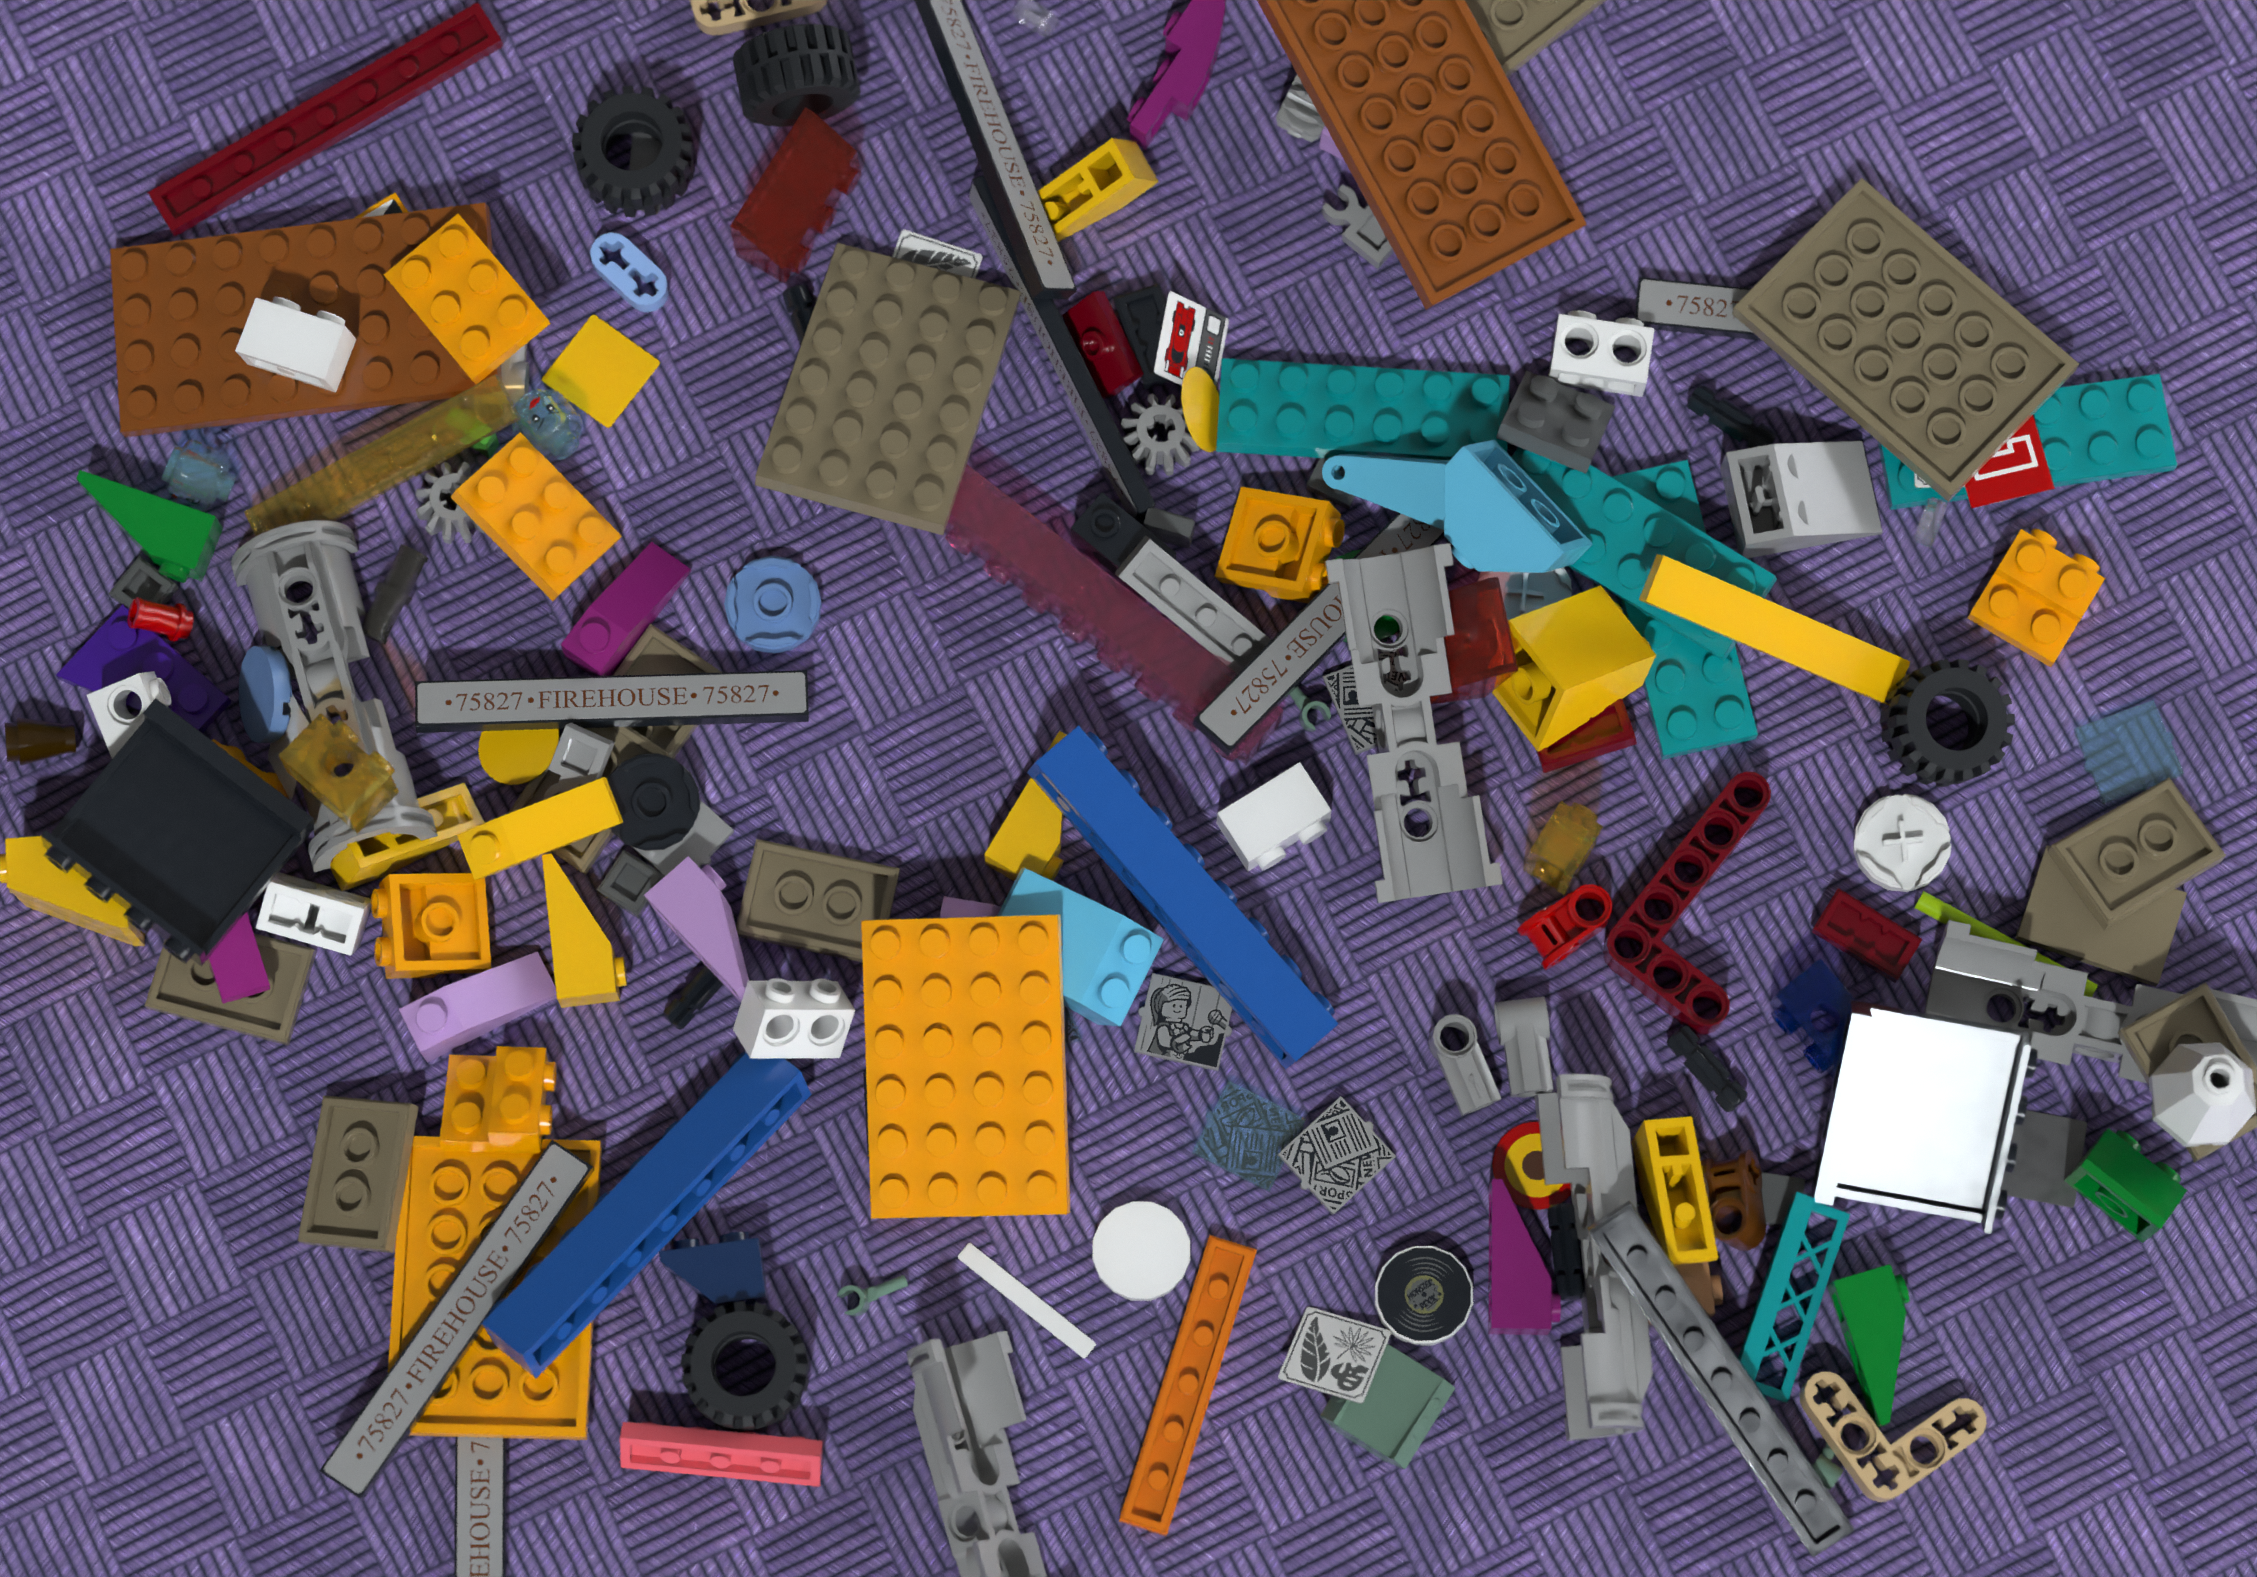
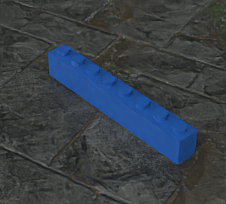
M1078 725L1039 758L1027 773L1280 1064L1287 1069L1339 1024L1333 1018L1335 1011L1332 1005L1319 992L1312 993L1300 980L1302 973L1295 962L1285 954L1278 955L1267 942L1270 940L1266 929L1253 917L1247 919L1235 905L1237 898L1233 891L1221 880L1215 882L1203 868L1205 862L1199 852L1189 843L1183 845L1170 831L1173 826L1166 814L1157 806L1149 807L1138 794L1140 787L1131 774L1122 768L1118 771L1106 757L1108 751L1103 742L1090 731L1085 733Z
M746 1051L740 1053L733 1061L728 1072L715 1085L709 1086L700 1094L697 1103L681 1120L673 1122L666 1129L662 1139L645 1156H641L634 1161L628 1174L611 1191L605 1192L598 1198L593 1210L577 1226L568 1229L563 1234L555 1249L542 1262L536 1263L527 1271L524 1280L507 1298L499 1300L492 1307L488 1317L482 1324L494 1344L533 1377L537 1378L812 1095L801 1071L784 1058H750Z

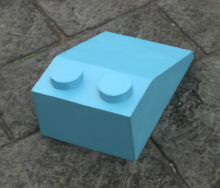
M1021 868L997 916L1061 914L1064 1006L1097 1025L1120 1027L1164 939L1110 908L1029 869Z

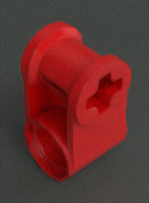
M1585 884L1555 904L1547 906L1521 924L1517 931L1520 936H1527L1543 958L1541 962L1542 967L1548 970L1566 959L1583 943L1607 926L1612 912V900L1608 892L1602 887L1595 884ZM1592 899L1601 905L1603 914L1599 919L1586 921L1578 916L1575 906L1581 900Z

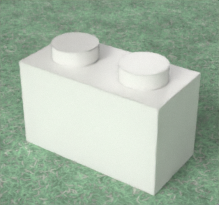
M274 297L272 302L255 298L235 350L248 365L337 392L356 342V338L345 326L346 321L337 315L325 311H318L316 316L301 312L300 305L285 298Z
M1299 762L1218 812L1216 824L1247 872L1258 865L1261 870H1266L1281 861L1287 855L1284 849L1298 840L1303 845H1306L1323 835L1328 830L1325 824L1330 821L1332 810Z

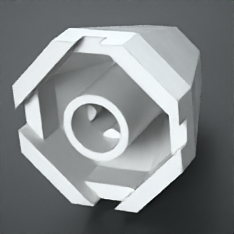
M2220 1042L2178 1045L2149 1077L2150 1092L2152 1091L2153 1102L2151 1105L2152 1120L2184 1147L2204 1144L2226 1145L2256 1112L2252 1069Z

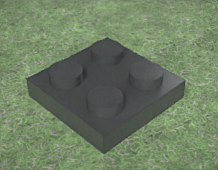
M1526 370L1503 418L1496 438L1586 474L1616 406L1604 402L1592 394H1584L1559 384L1550 377L1539 376Z

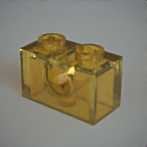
M320 713L278 756L286 771L358 834L399 793L392 778L395 769L378 752L373 751L368 755L356 744L360 741L359 737L343 721L338 720L333 724ZM351 763L354 765L351 772L344 777L337 778L331 776L333 770L340 764Z
M1561 801L1530 849L1523 870L1561 894L1566 895L1594 850L1603 826L1596 822L1598 819L1597 815L1579 803L1573 802L1569 806Z

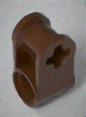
M1744 1150L1740 1152L1739 1157L1717 1162L1712 1158L1702 1159L1701 1167L1715 1238L1739 1251H1749L1756 1248L1763 1241L1766 1234V1222L1762 1199V1173L1755 1153L1752 1150ZM1742 1214L1743 1219L1740 1228L1731 1234L1730 1225L1732 1221Z

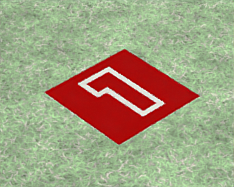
M2033 415L1965 485L1971 509L2055 489Z

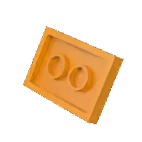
M459 213L383 274L475 385L551 324Z
M521 432L451 495V498L552 601L558 598L622 537Z

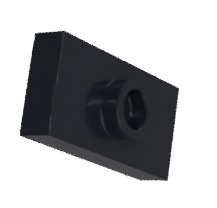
M1158 283L1114 297V305L1122 329L1144 373L1140 377L1143 389L1170 382V380L1154 372L1166 309V302L1160 284Z

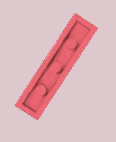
M653 1422L622 1423L620 1434L621 1468L820 1487L823 1458L822 1440H812L801 1436L759 1435L750 1431L738 1433L708 1430L704 1427L665 1426Z

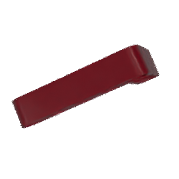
M1742 772L1731 779L1613 927L1603 947L1605 963L1612 971L1683 1026H1690L1696 1034L1706 1035L1713 1033L1722 1025L1729 1012L1730 1001L1728 995L1718 984L1662 941L1762 816L1770 801L1771 789L1766 779L1756 772ZM1741 788H1748L1757 795L1759 804L1753 808H1744L1736 802L1734 792ZM1712 825L1724 828L1728 833L1729 842L1721 846L1710 843L1705 837L1704 829ZM1680 863L1694 865L1699 872V880L1693 883L1680 881L1675 874L1674 867ZM1651 900H1659L1668 907L1670 915L1666 920L1655 921L1646 914L1644 904ZM1623 937L1630 938L1638 944L1640 954L1632 959L1623 958L1616 952L1614 942ZM1659 968L1673 970L1679 980L1678 986L1672 989H1664L1658 986L1654 980L1653 972ZM1699 998H1707L1713 1001L1717 1007L1718 1015L1710 1020L1698 1017L1692 1007L1693 1001Z

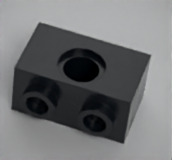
M1103 492L1070 528L1071 543L1144 603L1147 600L1115 574L1116 570L1145 535L1176 560V552Z

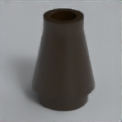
M18 717L17 722L5 723L7 762L20 761V766L66 753H76L75 724H59Z

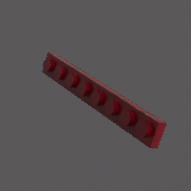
M476 2L154 188L148 194L173 236L176 237L504 47L502 39L480 4Z

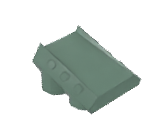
M1387 1344L1364 1402L1357 1403L1332 1395L1320 1417L1335 1431L1381 1460L1405 1470L1455 1390V1387L1441 1376Z

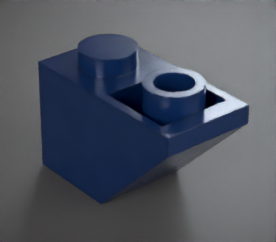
M749 1232L723 1234L719 1236L720 1243L701 1246L699 1239L677 1240L670 1243V1250L659 1251L660 1262L666 1270L717 1308L722 1305L724 1308L734 1306V1302L745 1301L746 1305H755V1302L760 1304L769 1303L761 1242L759 1238L749 1239Z

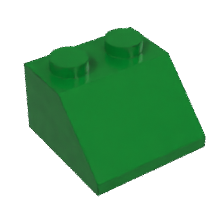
M2107 1128L2096 1139L2064 1181L2143 1243L2164 1226L2188 1190L2179 1184L2181 1177L2171 1167L2160 1161L2154 1164L2139 1152L2142 1149L2141 1145L2133 1137L2124 1131L2118 1130L2114 1133L2111 1129Z

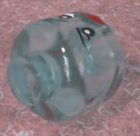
M536 389L519 399L513 409L514 416L511 423L515 436L521 432L530 441L533 448L538 450L548 461L555 458L558 460L565 459L576 451L579 446V438L583 432V420L557 390L543 391L542 389Z
M189 440L183 447L175 445L161 480L167 482L166 490L171 497L201 510H207L213 506L216 499L226 502L237 475L228 472L231 465V459L228 454L197 440Z

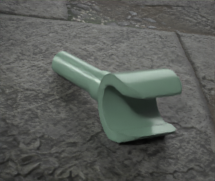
M1298 686L1289 694L1300 710L1299 723L1305 730L1310 732L1316 730L1307 719L1309 709L1319 710L1327 722L1330 720L1331 712L1328 706L1320 701L1311 702Z
M901 1275L865 1289L848 1285L840 1289L837 1297L842 1298L853 1292L858 1293L860 1296L858 1307L844 1312L846 1315L856 1317L867 1312L870 1302L908 1286L905 1276Z
M1845 1425L1843 1426V1428H1842V1430H1841V1436H1842V1433H1843V1430H1844ZM1826 1442L1821 1455L1812 1466L1830 1490L1844 1470L1831 1461L1835 1453Z

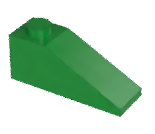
M79 470L76 479L83 490L153 563L160 567L158 571L160 574L183 583L187 581L188 577L203 581L223 530L216 516Z
M1891 1264L1835 1280L1827 1287L1868 1414L1879 1429L1890 1423L1906 1317L1904 1304L1910 1302L1904 1278L1901 1274L1894 1275Z

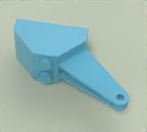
M1494 439L1463 446L1451 460L1342 454L1329 458L1323 465L1322 476L1329 487L1444 530V536L1453 545L1451 548L1453 555L1469 569L1475 568L1477 571L1545 573L1574 564L1593 545ZM1341 466L1345 470L1344 477L1339 472Z

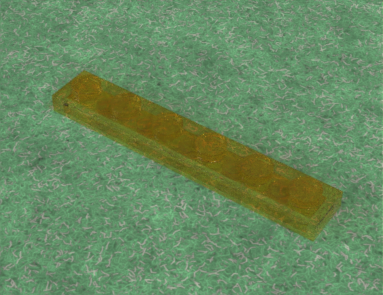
M493 375L244 511V514L256 536L274 528L297 522L313 520L335 521L515 423L521 417L500 376Z

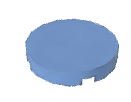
M768 556L752 560L737 573L735 578L733 577L727 586L724 606L729 627L742 643L756 651L776 654L793 650L810 638L819 624L822 602L817 582L806 569L802 568L800 564L792 559Z
M254 645L251 647L243 659L239 677L241 719L246 733L252 741L257 743H275L284 735L290 719L289 715H282L283 703H289L290 697H292L290 672L285 657L271 645Z

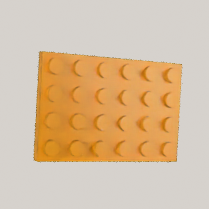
M1061 914L862 920L871 1219L1069 1214L1070 1185Z
M413 1137L396 1234L388 1372L553 1139H542L541 1154L443 1151L441 1150L440 1137ZM553 1140L593 1166L594 1171L505 1298L524 1280L527 1271L533 1265L542 1262L555 1249L563 1234L568 1229L577 1226L593 1210L596 1201L600 1197L601 1141ZM593 1320L537 1378L533 1377L499 1349L492 1341L486 1329L483 1328L408 1436L587 1440Z

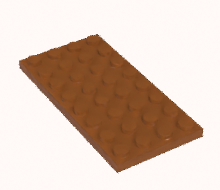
M1257 0L1426 310L1587 225L1465 0Z
M484 202L110 249L120 433L125 437H135L503 392L501 365L475 385L383 275L458 213L493 254L490 209L488 205ZM274 297L285 298L300 305L301 312L316 316L318 311H325L337 315L346 321L345 326L356 338V342L337 392L248 365L235 350L255 298L272 302Z

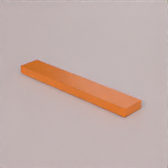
M1209 1235L1119 1518L1121 1523L1167 1537L1256 1256V1249Z

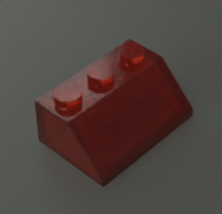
M806 107L730 225L736 256L784 284L792 272L799 274L804 269L812 253L809 245L817 233L824 235L837 213V210L833 207L842 193L848 196L853 191L861 176V170L858 169L857 151L817 114Z

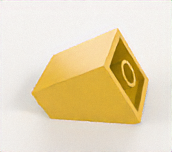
M1600 585L1510 619L1483 682L1538 752L1589 721L1591 717L1593 718L1600 714L1606 707L1618 699H1623L1643 686L1656 654L1651 649L1649 642L1639 634L1624 615L1621 607L1612 600Z
M41 836L5 839L6 853L0 854V882L7 883V888L26 907L133 946H145V933L125 919L123 914L126 912V909L112 898L107 904L96 898L83 885L87 879L74 869L64 873L54 866L44 856L47 849L43 846Z

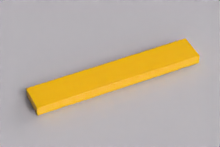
M1657 554L1639 598L1642 602L1887 706L1890 704L1886 703L1885 699L1889 692L1898 688L1896 683L1905 677L1911 662L1660 554Z

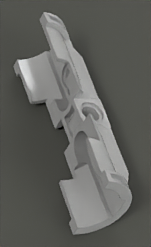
M327 520L297 522L266 531L242 545L235 552L231 560L237 587L247 584L262 643L274 646L273 648L279 650L285 657L290 672V679L297 678L303 703L307 710L305 717L309 722V730L300 768L303 775L301 787L308 813L313 817L314 821L313 832L315 837L308 846L314 873L331 868L330 863L339 852L347 848V844L387 832L391 834L414 835L421 841L438 836L431 813L419 807L406 757L395 749L382 700L371 699L360 702L357 699L348 663L370 657L359 616L365 615L366 612L349 555L359 551L352 529L345 524ZM306 581L312 584L313 592L306 601L295 603L287 599V590L293 583ZM304 616H311L318 632V642L314 644H308L304 638L307 634L302 619ZM335 716H340L344 720L341 722V729L346 742L337 744L330 726H327L330 724V719ZM345 756H355L361 760V768L355 776L344 779L335 775L334 768L338 760Z
M1450 543L1397 554L1362 559L1341 558L1325 561L1328 584H1338L1347 645L1348 650L1351 651L1359 707L1372 705L1379 754L1367 755L1375 807L1373 814L1384 879L1374 881L1377 903L1503 884L1500 862L1490 864L1480 796L1468 797L1460 741L1437 745L1430 696L1452 693L1444 637L1454 635L1444 567L1454 565ZM1381 616H1390L1399 624V636L1391 644L1381 642L1374 633L1375 622ZM1402 647L1404 656L1393 657L1396 671L1400 673L1405 672L1406 681L1399 683V692L1394 691L1392 684H1384L1383 675L1389 673L1391 667L1389 657L1379 660L1378 652H1391ZM1405 761L1410 762L1411 768L1420 769L1421 778L1413 781L1414 794L1418 795L1425 792L1426 801L1417 800L1401 805L1400 796H1410L1408 782L1405 780L1399 781L1398 771L1405 769ZM1412 809L1424 811L1429 818V829L1421 837L1410 835L1404 827V818Z
M1948 921L1936 955L1924 1013L2027 1031L2031 1048L2038 1050L2037 1059L2070 1066L2072 1053L2114 1063L2120 1062L2118 1077L2147 1083L2118 1032L2184 994L2136 984L2131 1006L2084 996L2088 973L2034 961L2037 954L2036 949L1969 935L1971 925ZM2210 989L2257 1067V999ZM1996 996L2007 998L2014 1008L2012 1019L2004 1023L1991 1019L1987 1013L1989 999ZM2024 1002L2031 1004L2027 1011L2029 1014L2039 1016L2047 1008L2054 1010L2053 1016L2056 1020L2061 1021V1025H2055L2050 1032L2043 1031V1022L2028 1018L2025 1022V1028L2019 1027L2018 1023L2024 1014Z
M1559 1074L1556 1077L1557 1092L1537 1094L1534 1098L1536 1119H1539L1544 1184L1570 1183L1572 1205L1574 1206L1576 1219L1574 1229L1577 1230L1578 1239L1581 1240L1585 1291L1583 1298H1581L1584 1334L1580 1335V1346L1560 1347L1566 1418L1564 1419L1566 1441L1620 1436L1644 1430L1645 1425L1641 1418L1643 1405L1641 1404L1652 1378L1653 1369L1648 1318L1613 1267L1604 1262L1600 1248L1587 1229L1629 1200L1637 1211L1630 1130L1613 1103V1095L1610 1091L1612 1087L1611 1078L1594 1074Z
M1007 1331L996 1332L943 1349L941 1339L929 1340L906 1352L915 1382L913 1412L938 1496L939 1509L960 1577H1047L1035 1533L1020 1534L1007 1487L1020 1484L1004 1428L1027 1420L1008 1354L1013 1353Z

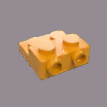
M1241 486L1215 577L1221 583L1265 590L1271 597L1309 603L1328 584L1325 561L1329 558L1331 548H1338L1341 545L1345 534V524L1340 519L1341 514L1329 501Z
M2021 529L1967 618L2051 668L2105 578L2097 574L2100 567L2089 557L2075 553L2070 558L2055 549L2058 543L2048 533L2039 529H2032L2029 534Z
M472 873L389 874L379 882L380 889L373 890L371 896L372 915L374 918H382L383 937L376 938L374 956L378 967L385 966L386 979L434 978L438 974L481 973L492 969L485 877L474 880Z
M497 1046L496 1056L449 1055L440 1133L441 1150L541 1154L542 1136L551 1135L553 1121L552 1105H546L547 1092H555L557 1081L556 1062H548L547 1049L542 1047Z

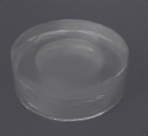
M1017 0L1011 9L1012 15L1019 22L1043 37H1050L1060 23L1055 15L1034 0Z
M1935 497L1928 498L1913 539H1915L1916 543L1932 547L1948 502Z

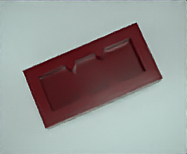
M1104 291L1092 292L1061 315L1103 399L1113 398L1144 375Z
M1618 699L1606 707L1603 712L1593 718L1591 717L1589 721L1549 747H1545L1538 752L1536 750L1543 773L1636 745V737L1623 699Z
M1839 888L1811 931L1894 983L1898 981L1923 940Z

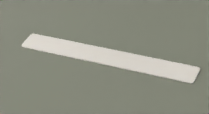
M968 1243L958 1255L959 1260L1082 1358H1086L1096 1346L1093 1340L971 1243Z

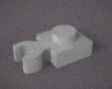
M1341 185L1338 189V196L1347 203L1348 207L1343 211H1336L1325 203L1322 207V215L1326 221L1333 225H1345L1347 229L1342 234V241L1375 268L1379 269L1394 251L1369 205L1363 209L1358 205V198L1351 188Z
M569 723L565 725L548 769L561 776L557 783L547 789L544 800L558 795L560 792H566L600 779L615 742L576 724Z

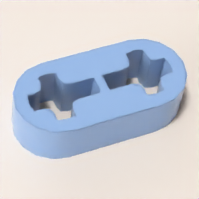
M612 232L603 234L594 241L591 246L590 256L595 271L632 307L642 312H652L665 304L669 294L666 276L632 242L623 235ZM608 248L610 251L615 252L621 248V258L627 268L622 270L613 261L604 265L603 251ZM637 275L647 284L655 280L654 286L657 293L654 296H650L647 293L642 294L640 297L637 296L639 293L638 286L632 278Z

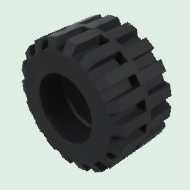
M798 24L773 29L742 44L741 48L735 51L734 58H732L743 115L746 119H750L751 122L756 124L790 127L818 122L844 111L853 105L861 94L850 36H848L846 31L835 26Z
M633 85L622 86L623 94L615 96L612 89L603 93L604 102L599 104L593 99L587 105L588 116L580 114L576 122L578 133H573L572 136L573 156L580 181L584 189H588L590 198L596 204L603 201L606 210L613 214H616L618 209L622 208L625 217L636 218V210L644 209L646 217L656 214L654 206L662 204L665 210L674 205L672 196L675 193L682 197L688 190L686 179L692 180L695 173L693 161H696L695 148L689 123H686L685 115L679 106L673 108L671 98L662 93L657 99L655 98L654 90L644 86L641 94L634 93ZM629 134H647L662 144L658 157L650 165L639 170H623L615 167L607 160V155L612 145L618 139Z
M1948 659L1939 660L1903 677L1896 683L1898 688L1889 692L1885 699V702L1890 704L1889 708L1881 711L1880 722L1887 723L1888 729L1880 733L1882 742L1891 741L1893 749L1888 751L1887 754L1891 761L1900 759L1904 763L1899 770L1906 776L1915 773L1918 775L1916 782L1925 785L1936 782V787H1947L1987 773L1991 770V765L1999 763L2005 756L2002 748L2011 745L2014 735L2007 732V727L2015 725V714L2006 713L2005 706L2012 704L2009 693L2003 696L1999 694L1997 689L2002 685L2001 681L1996 676L1987 679L1985 674L1988 669L1979 664L1968 667L1969 661L1957 659L1949 662ZM1935 696H1944L1952 699L1963 709L1967 717V739L1961 749L1957 751L1949 750L1939 745L1928 731L1926 712L1929 703Z
M745 1301L734 1302L732 1307L724 1308L722 1305L713 1309L714 1314L707 1319L703 1316L696 1323L698 1326L693 1334L689 1333L685 1341L687 1347L685 1354L682 1353L681 1365L683 1367L682 1379L689 1397L706 1418H709L715 1425L725 1430L730 1428L738 1433L747 1430L761 1432L768 1430L767 1426L775 1422L779 1425L787 1419L786 1415L792 1409L794 1411L801 1403L800 1397L803 1391L806 1392L809 1383L807 1379L808 1371H810L809 1359L799 1332L779 1311L775 1310L774 1312L768 1309L766 1305L755 1302V1305H746ZM752 1339L760 1341L770 1349L775 1359V1373L772 1380L763 1390L753 1395L736 1396L729 1393L721 1386L717 1378L716 1364L719 1356L729 1345L739 1340Z

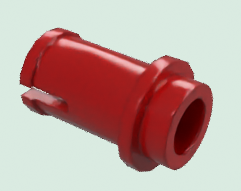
M139 597L133 599L127 617L129 628L165 634L173 642L178 641L179 638L187 639L194 622L193 612L186 610L184 604L177 603L173 607L143 600Z

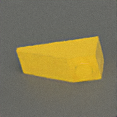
M1111 138L1040 189L1038 193L1059 242L1123 208L1159 181L1137 142Z
M1059 731L1047 752L1067 735ZM1032 778L1028 781L984 854L985 865L1013 881L1016 880L1021 868L1029 869L1053 881L1064 860L1058 857L1061 852L1063 813Z
M602 777L457 834L473 878L477 880L500 873L624 822L607 778Z
M465 783L417 799L419 807L431 813L438 836L421 841L414 835L391 834L387 832L347 844L348 847L339 852L330 863V869L341 891L393 873L458 841L457 834L485 823Z
M542 855L556 995L561 1008L620 1001L619 987L627 986L624 956H615V951L608 938L553 855Z
M1692 1116L1644 1120L1631 1142L1640 1190L1661 1247L1673 1264L1716 1261L1718 1259V1252Z

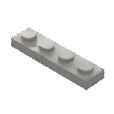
M1146 535L1115 572L1119 578L1236 674L1271 641L1267 635Z

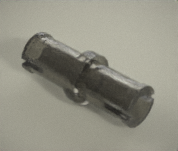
M402 544L398 548L399 551L383 583L377 582L373 590L377 595L361 625L365 637L383 645H386L387 639L403 607L409 608L413 600L409 595L425 563L429 559L424 554Z

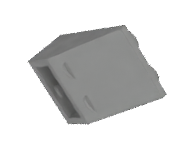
M1862 441L1781 443L1726 452L1720 470L1738 553L1745 558L1883 533Z

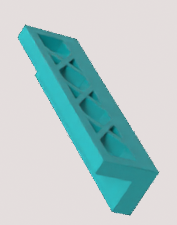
M1799 1192L1792 1195L1738 1355V1359L1762 1394L1784 1403L1788 1402L1850 1217L1849 1213L1815 1202L1816 1198ZM1811 1212L1836 1221L1830 1241L1814 1249L1811 1248L1804 1234ZM1802 1243L1806 1252L1797 1256L1800 1244ZM1827 1248L1822 1265L1820 1266L1815 1254ZM1809 1257L1818 1277L1814 1288L1796 1296L1789 1282V1277L1793 1265ZM1786 1290L1790 1300L1781 1304L1784 1292ZM1811 1296L1806 1313H1804L1799 1301ZM1793 1304L1802 1325L1797 1336L1780 1343L1773 1325L1778 1311ZM1770 1337L1774 1347L1765 1351ZM1795 1343L1789 1361L1783 1348ZM1774 1352L1778 1353L1786 1369L1780 1389L1755 1381L1762 1358Z

